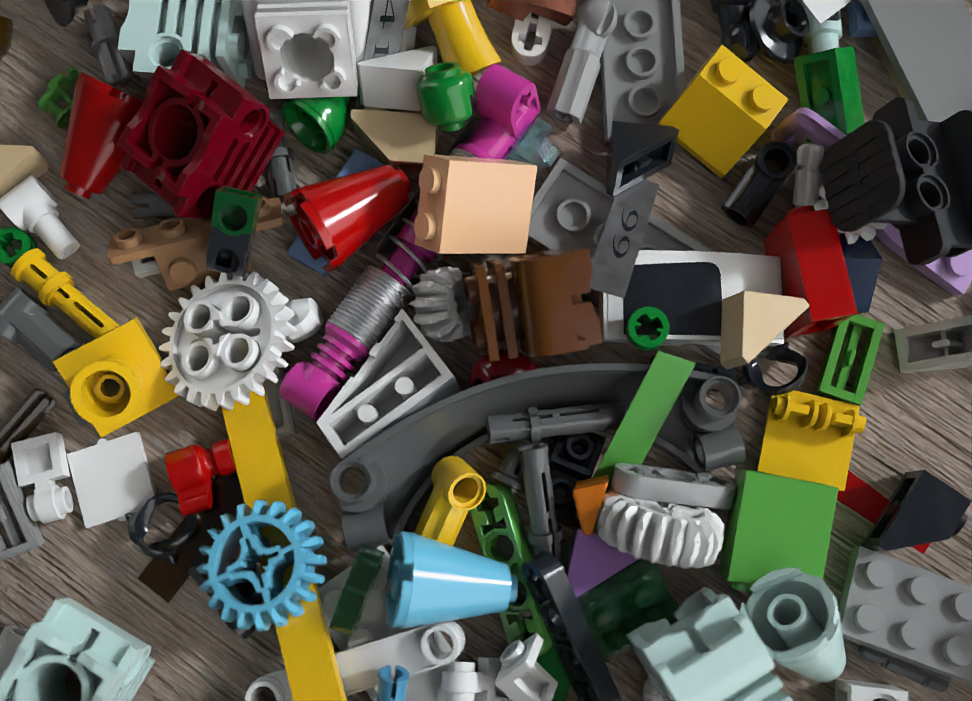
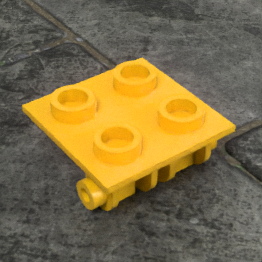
M795 390L790 393L771 396L756 471L838 487V491L845 492L855 433L862 434L866 426V417L859 415L860 406Z

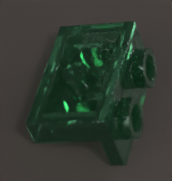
M642 558L577 597L606 663L614 661L634 648L627 637L629 633L645 623L659 621L664 618L667 619L670 625L675 623L677 620L673 612L680 607L669 593L657 564H652L649 560Z

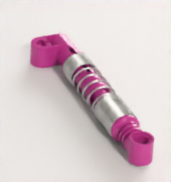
M494 63L483 73L476 87L475 99L481 121L467 141L457 144L452 152L449 153V156L506 159L540 113L541 108L536 85L500 64ZM415 200L416 205L419 207V200ZM418 208L410 219L402 218L405 225L396 237L389 236V239L398 245L387 260L379 253L376 254V257L385 263L381 270L374 266H367L364 273H361L362 276L359 277V280H356L357 283L354 284V287H351L352 290L349 291V294H346L344 301H341V304L338 305L339 308H336V312H333L334 315H331V319H328L324 326L326 334L323 336L326 343L324 345L318 343L316 348L320 350L319 353L316 354L312 351L309 355L313 361L311 363L302 361L296 364L286 374L279 389L280 397L315 422L319 420L342 389V385L338 382L340 379L346 382L348 376L345 372L347 370L350 372L354 371L355 367L351 365L354 361L359 364L361 359L370 357V350L376 342H381L385 337L384 335L387 334L392 324L395 323L394 318L401 309L405 310V307H408L407 303L413 300L412 297L415 294L410 280L412 277L420 279V275L415 274L420 267L424 273L427 272L423 262L431 263L441 260V254L415 245L414 221L418 215ZM407 285L410 288L412 294L405 288Z

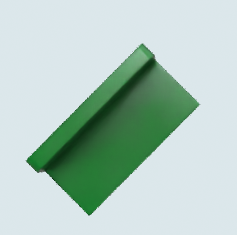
M852 46L833 48L794 58L801 108L806 107L816 112L845 135L865 123L855 53ZM806 137V142H807V143H808V142H812L811 140H809V139Z

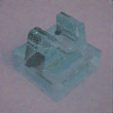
M540 117L536 119L506 159L523 163L529 162L532 165H536L541 171L546 166L550 167L560 153L546 138L553 127Z

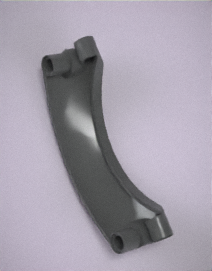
M592 363L520 372L451 395L393 425L339 462L333 468L330 475L331 489L338 497L340 508L344 509V513H342V526L349 552L353 553L392 544L395 536L400 535L399 532L404 531L414 509L433 485L431 475L435 465L448 456L462 458L488 442L486 416L516 414L525 412V409L529 407H536L537 410H551L563 407L603 404L619 400L622 403L625 416L651 365ZM692 370L652 445L664 450L696 473L744 463L745 448L743 439L737 426L732 424L737 418L736 411L741 403V391L738 385L732 379L725 376ZM708 389L718 390L723 395L725 405L722 411H716L708 406L706 402V392ZM352 469H361L366 477L365 486L359 493L350 495L343 487L344 475Z

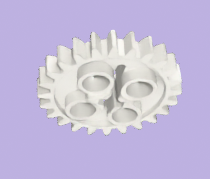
M254 271L250 275L246 273L244 277L221 273L219 282L208 275L205 279V288L202 290L193 284L191 286L193 297L190 300L183 297L178 299L183 308L181 312H169L168 314L175 321L174 326L162 329V333L170 337L169 342L159 346L160 351L169 355L160 364V367L170 371L165 378L166 382L176 386L174 392L186 398V401L199 407L204 406L212 411H216L219 406L231 411L234 408L235 400L245 406L249 405V392L251 391L264 396L265 391L262 383L266 379L277 383L278 379L273 370L276 366H288V363L281 358L282 352L291 351L295 348L294 345L285 340L287 336L297 332V328L287 322L295 315L294 311L286 306L289 299L278 291L279 288Z

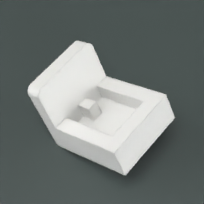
M535 633L524 642H521L519 639L515 640L505 649L500 657L502 666L494 684L511 701L553 700L558 682L536 661L544 641L538 633Z

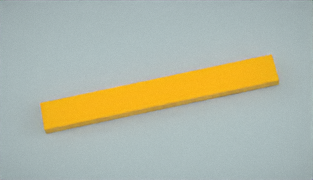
M263 382L265 395L260 396L253 391L249 392V405L245 406L235 400L233 410L229 411L221 407L244 502L251 509H253L256 500L266 501L269 507L273 502L280 501L286 504L287 511L293 507L297 509L267 391ZM276 526L260 528L262 537L268 538L272 547L277 545L286 547L291 544L287 536ZM261 556L259 558L262 562L260 563L262 573L266 571L263 567H268L270 557ZM294 564L287 567L283 574L284 588H286L291 579ZM311 583L309 589L315 592L317 599L314 602L300 599L304 608V614L301 617H294L288 612V624L284 627H277L275 625L293 701H347L317 583Z

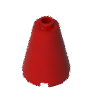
M83 72L80 73L76 80L59 177L67 181L64 186L65 189L89 199L92 193L101 195L122 169L119 165L126 152L116 144L126 125L136 115L143 102Z
M385 165L295 188L284 194L285 206L294 204L297 214L291 216L290 220L309 254L314 260L323 257L327 264L322 269L326 272H331L342 265L409 203L408 193L412 191L407 176L401 169L395 170L392 166Z

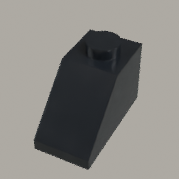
M926 470L906 472L861 546L873 551H891L948 540L950 537L958 534L967 521L965 512L972 500Z

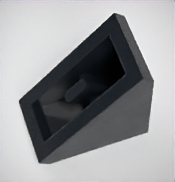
M612 121L606 155V193L614 197L670 166L679 130L673 126Z

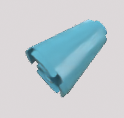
M399 532L400 535L395 536L387 578L392 579L391 594L386 593L388 627L404 629L506 611L509 603L515 602L518 580L515 574H511L508 564L412 532Z

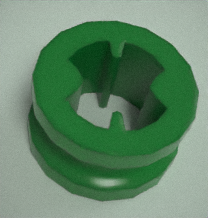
M17 227L0 229V262L12 268L20 256L31 249L38 248L33 237ZM13 240L22 244L20 251L15 249L17 253L15 256L6 252L8 245L13 247L11 243Z
M643 307L631 315L626 324L625 334L633 347L642 351H650L656 349L666 340L670 324L667 316L661 310L655 307ZM640 318H644L647 323L655 321L659 327L654 332L658 336L657 339L651 341L647 335L639 337L635 329H638L641 324L636 321Z

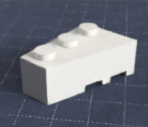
M403 309L394 318V325L380 343L376 342L370 350V357L355 377L351 376L316 422L342 460L408 416L461 391L454 375Z

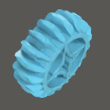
M256 500L253 509L245 504L237 505V518L227 513L220 516L224 526L223 530L216 528L207 530L209 536L215 541L212 547L202 546L199 548L203 555L209 556L208 564H201L196 568L198 573L209 575V579L203 582L199 589L204 593L215 592L207 606L215 610L223 608L220 619L224 622H233L237 619L239 629L249 630L255 624L258 631H268L272 622L277 627H284L288 624V612L294 617H301L304 614V608L300 599L308 602H314L317 599V595L309 589L311 583L323 584L325 581L323 575L314 573L315 565L327 563L326 556L314 554V550L320 548L324 541L319 536L309 537L315 528V524L310 520L301 521L302 511L294 507L287 511L285 503L275 501L269 507L266 501ZM276 526L287 536L291 544L286 547L279 545L272 547L268 538L262 537L260 528ZM241 544L240 557L232 564L235 552ZM261 556L271 558L268 560V567H263L266 570L264 573L253 572L257 569V562L262 563L259 560ZM294 564L291 579L286 588H284L283 574L287 567ZM239 582H252L256 593H262L265 603L256 605L249 602L240 594L235 584Z

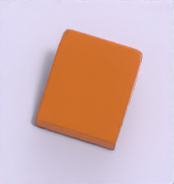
M609 475L577 481L572 493L581 530L585 535H590L593 532L608 485Z

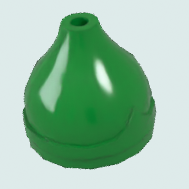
M351 96L289 98L282 105L281 112L287 126L299 141L309 149L325 154L333 149L344 135L347 125V106Z

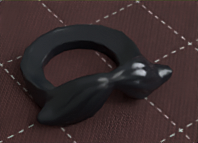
M784 342V344L777 346H766L748 364L742 365V375L738 380V384L740 386L749 384L759 393L766 396L790 393L799 388L806 378L808 371L806 358L790 349L789 342ZM758 356H764L770 361L794 365L798 368L796 377L789 383L781 386H770L764 382L760 366L756 360Z
M171 492L160 493L149 499L137 513L125 514L128 522V535L130 540L138 545L145 555L175 564L177 562V551L195 533L197 518L195 513L188 515L186 528L177 537L164 539L161 542L157 541L150 545L145 543L144 537L148 533L147 526L151 522L155 509L165 502L179 504L177 494Z

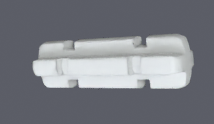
M810 143L803 144L798 148L797 164L800 167L795 172L792 202L796 205L795 208L808 205L814 206L819 200L818 189L821 186L822 177L819 166L824 156V147L822 145Z

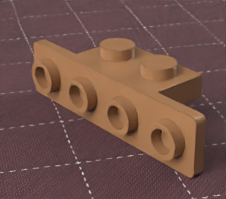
M263 197L256 231L284 224L282 204L279 197L270 199ZM212 215L201 219L169 218L159 225L143 229L127 228L110 237L107 253L110 265L154 256L169 291L192 286L193 284L205 283L206 276L208 275L218 280L221 272L207 270L206 267ZM251 255L246 273L253 271Z

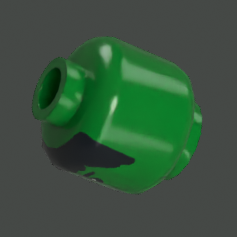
M457 62L438 63L425 69V75L417 83V93L423 119L429 124L438 125L440 131L443 132L464 128L465 121L475 115L477 111L472 74L465 69H461L460 64Z

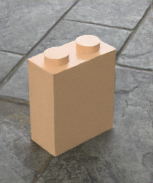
M424 154L423 168L419 175L420 197L418 215L414 221L415 245L439 254L526 253L537 166L507 159Z

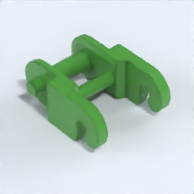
M72 66L66 70L69 74L67 77L59 73L47 84L50 89L40 97L37 103V107L41 111L49 110L56 116L55 124L59 128L68 126L73 99L67 94L66 90L79 76V72ZM62 98L69 104L63 111L56 105Z

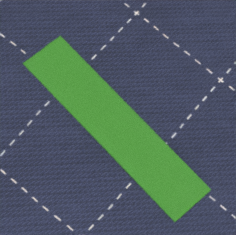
M661 351L657 352L593 476L595 478L609 475L605 494L612 490L610 486L617 463L639 465L643 463L693 370L695 362Z

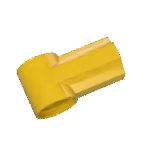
M458 456L445 457L433 468L431 479L434 488L414 531L415 534L453 546L468 511L477 507L484 499L486 493V484L483 478ZM463 479L459 485L454 487L458 481Z

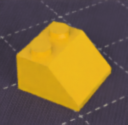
M721 45L698 70L657 125L673 126L679 130L676 142L718 177L723 178L767 130L788 101V98L724 45Z

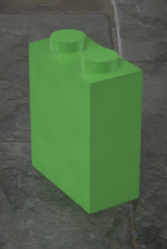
M736 468L734 482L738 488L733 507L729 509L718 573L726 580L731 581L730 588L747 593H753L750 588L756 580L771 571L790 567L801 569L803 573L813 576L817 575L823 579L838 487Z

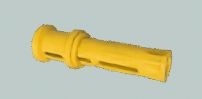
M36 248L27 251L14 263L10 274L15 281L19 283L25 282L38 293V300L41 303L50 307H58L94 339L119 326L102 309L74 287L75 283L70 274L65 271L59 272L47 262L46 254L40 249ZM80 310H83L87 315H89L93 320H95L100 326H102V328L99 327L95 322H93L88 316H86V315H85L82 311H80Z

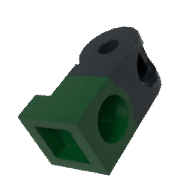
M222 186L215 191L206 259L207 270L240 277L245 276L264 194L228 186Z

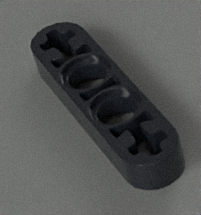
M540 551L522 564V575L578 700L622 701L562 565L550 552Z

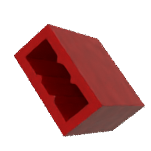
M808 205L788 211L784 220L774 226L775 229L763 240L766 256L780 257L782 296L804 298L810 305L784 329L785 338L828 331L858 314L838 231L832 223L829 209L815 211L814 206Z

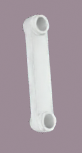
M452 620L412 627L336 651L335 656L345 694L348 696L377 687L379 669L387 665H391L390 678H392V682L394 681L395 665L407 669L409 676L447 665L455 661L463 651L465 636L462 628ZM434 631H444L450 635L453 640V650L451 652H443L435 647L433 643ZM283 668L267 673L253 681L245 696V701H266L263 696V687L265 686L274 692L276 701H293L286 669Z

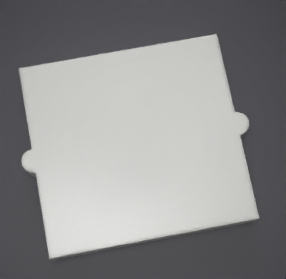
M134 432L109 441L99 439L97 445L66 454L86 529L114 520L127 521L125 514L137 513L149 499L156 495L140 432Z

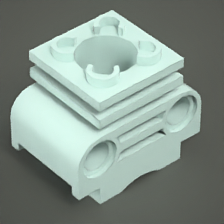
M129 0L128 14L120 28L118 50L125 60L133 64V73L140 75L139 78L146 87L158 65L171 69L181 49L203 56L244 89L246 79H250L253 73V60L249 56L250 45L241 0Z
M703 587L687 597L681 606L673 612L678 622L672 626L664 618L659 621L645 623L627 635L633 646L632 649L665 701H792L788 694L780 690L783 687L780 679L769 672L775 668L774 663L746 616L738 612L728 595L722 593L718 596L710 588Z
M69 597L56 599L42 622L32 624L20 643L10 665L1 677L0 701H75L72 698V693L68 692L66 687L69 666L78 674L81 681V701H132L156 660L149 656L151 652L150 645Z

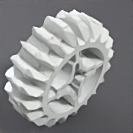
M613 490L604 495L597 516L598 535L609 546L617 547L620 552L634 555L635 558L649 560L652 564L655 562L665 564L668 567L679 566L684 569L690 567L699 569L713 565L719 550H721L724 535H722L724 523L716 513H712L708 508L635 499L621 495Z

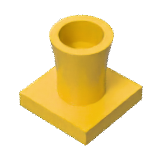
M476 0L409 1L403 30L429 21L443 63L457 62L460 64L461 69L469 71L473 76L486 70L494 63L499 64L502 62L477 17L472 4Z
M137 316L53 361V364L70 389V398L74 409L84 420L93 424L101 438L180 396L174 392L176 386L166 382L165 378L170 371L160 367L163 359ZM107 379L116 380L120 388L112 386Z

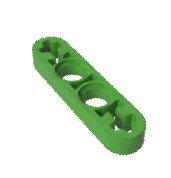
M502 483L486 484V493L482 502L470 510L484 557L508 564L511 574H515L517 580L521 581L527 590V598L524 604L509 603L506 611L499 612L506 638L510 645L518 639L524 642L523 633L527 631L529 633H538L544 639L538 654L539 657L549 651L553 642L522 575V564L532 557L512 491ZM497 497L499 506L488 510L486 501ZM505 520L506 526L492 530L491 524ZM500 535L507 536L514 545V553L510 560L502 558L496 550V542ZM531 609V616H525L518 620L517 614Z

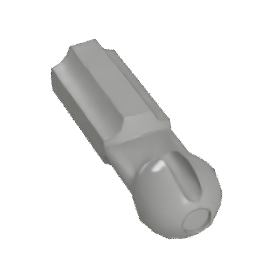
M587 0L582 3L577 12V29L570 49L566 50L546 109L549 116L559 121L570 124L582 123L601 66L600 57L607 36L612 34L617 25V12L609 0Z

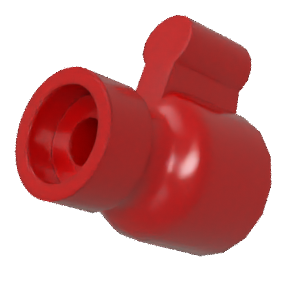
M229 438L213 443L210 449H204L202 446L194 444L167 452L165 455L168 477L173 489L177 493L179 508L184 517L212 507V478L215 474H220L224 477L237 472Z

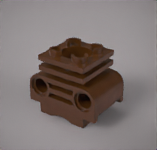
M568 247L504 257V262L495 259L486 261L487 275L485 265L478 262L469 263L470 274L462 275L466 301L470 300V305L475 304L477 319L469 320L473 345L476 346L477 351H483L490 362L500 360L498 342L499 348L509 359L518 357L517 346L528 356L539 357L586 350L589 345L603 343L600 321L593 309L592 303L590 301L582 302L581 294L590 292V281L593 274L590 251L587 248L577 249V247Z

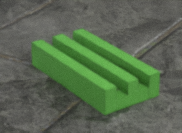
M856 314L833 327L814 393L821 396L828 395L833 400H842L850 404L862 405L885 324ZM848 323H850L852 327L834 386H831ZM865 328L869 331L851 392L845 390L862 329Z

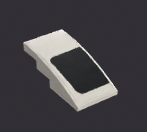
M639 250L625 298L599 291V321L602 341L629 343L625 330L631 315L640 308L655 307L667 316L670 324L669 334L661 345L681 346L685 344L721 346L722 300L744 290L782 295L780 257L705 251ZM644 318L636 321L641 324L638 329H635L639 337L647 335L651 341L657 339L658 336L654 332L659 327L655 321L647 323ZM782 331L767 346L784 344V332Z

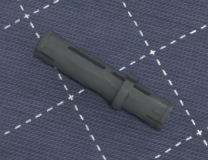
M619 400L603 404H589L551 410H537L536 407H529L525 409V412L516 414L486 416L488 442L490 445L516 440H529L530 443L540 442L541 438L618 429L624 418V410Z
M544 443L525 444L518 448L522 465L530 528L527 530V540L533 545L534 555L540 551H548L556 557L563 567L560 546L563 530L562 526L557 524L547 451L548 445Z

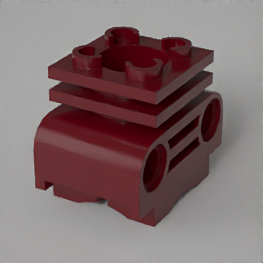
M181 49L171 69L158 65L147 85L146 95L140 109L126 125L116 145L126 152L119 165L123 170L130 171L171 205L174 208L172 212L178 217L201 219L212 215L215 191L218 188L228 186L252 192L286 132L269 119V109L261 101L203 56Z

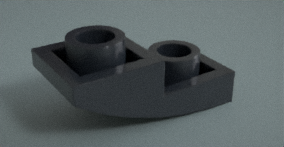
M593 432L558 436L549 458L557 521L571 526L577 513L572 493L577 481L592 477L606 440L605 437Z

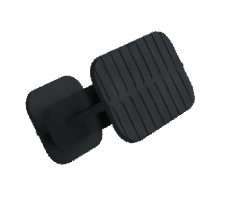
M896 97L874 113L872 120L867 121L851 133H848L827 149L820 165V173L829 206V214H831L832 223L837 229L843 232H854L871 222L890 223L899 229L907 261L909 264L916 266H925L942 257H956L972 250V111H959L942 122L918 120L913 100Z

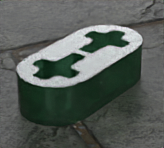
M365 544L361 546L332 616L330 629L349 637L354 635L382 566L385 552Z

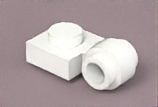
M53 432L11 443L18 487L29 488L35 486L34 494L29 495L26 500L30 518L34 522L40 520L44 524L64 519L66 513L73 511L74 505L69 488L66 486L59 487L55 484L56 480L70 477L63 435Z
M478 657V672H475V662H451L447 664V671H442L441 691L446 692V701H474V693L476 692L477 701H511L494 684L502 666L500 658Z

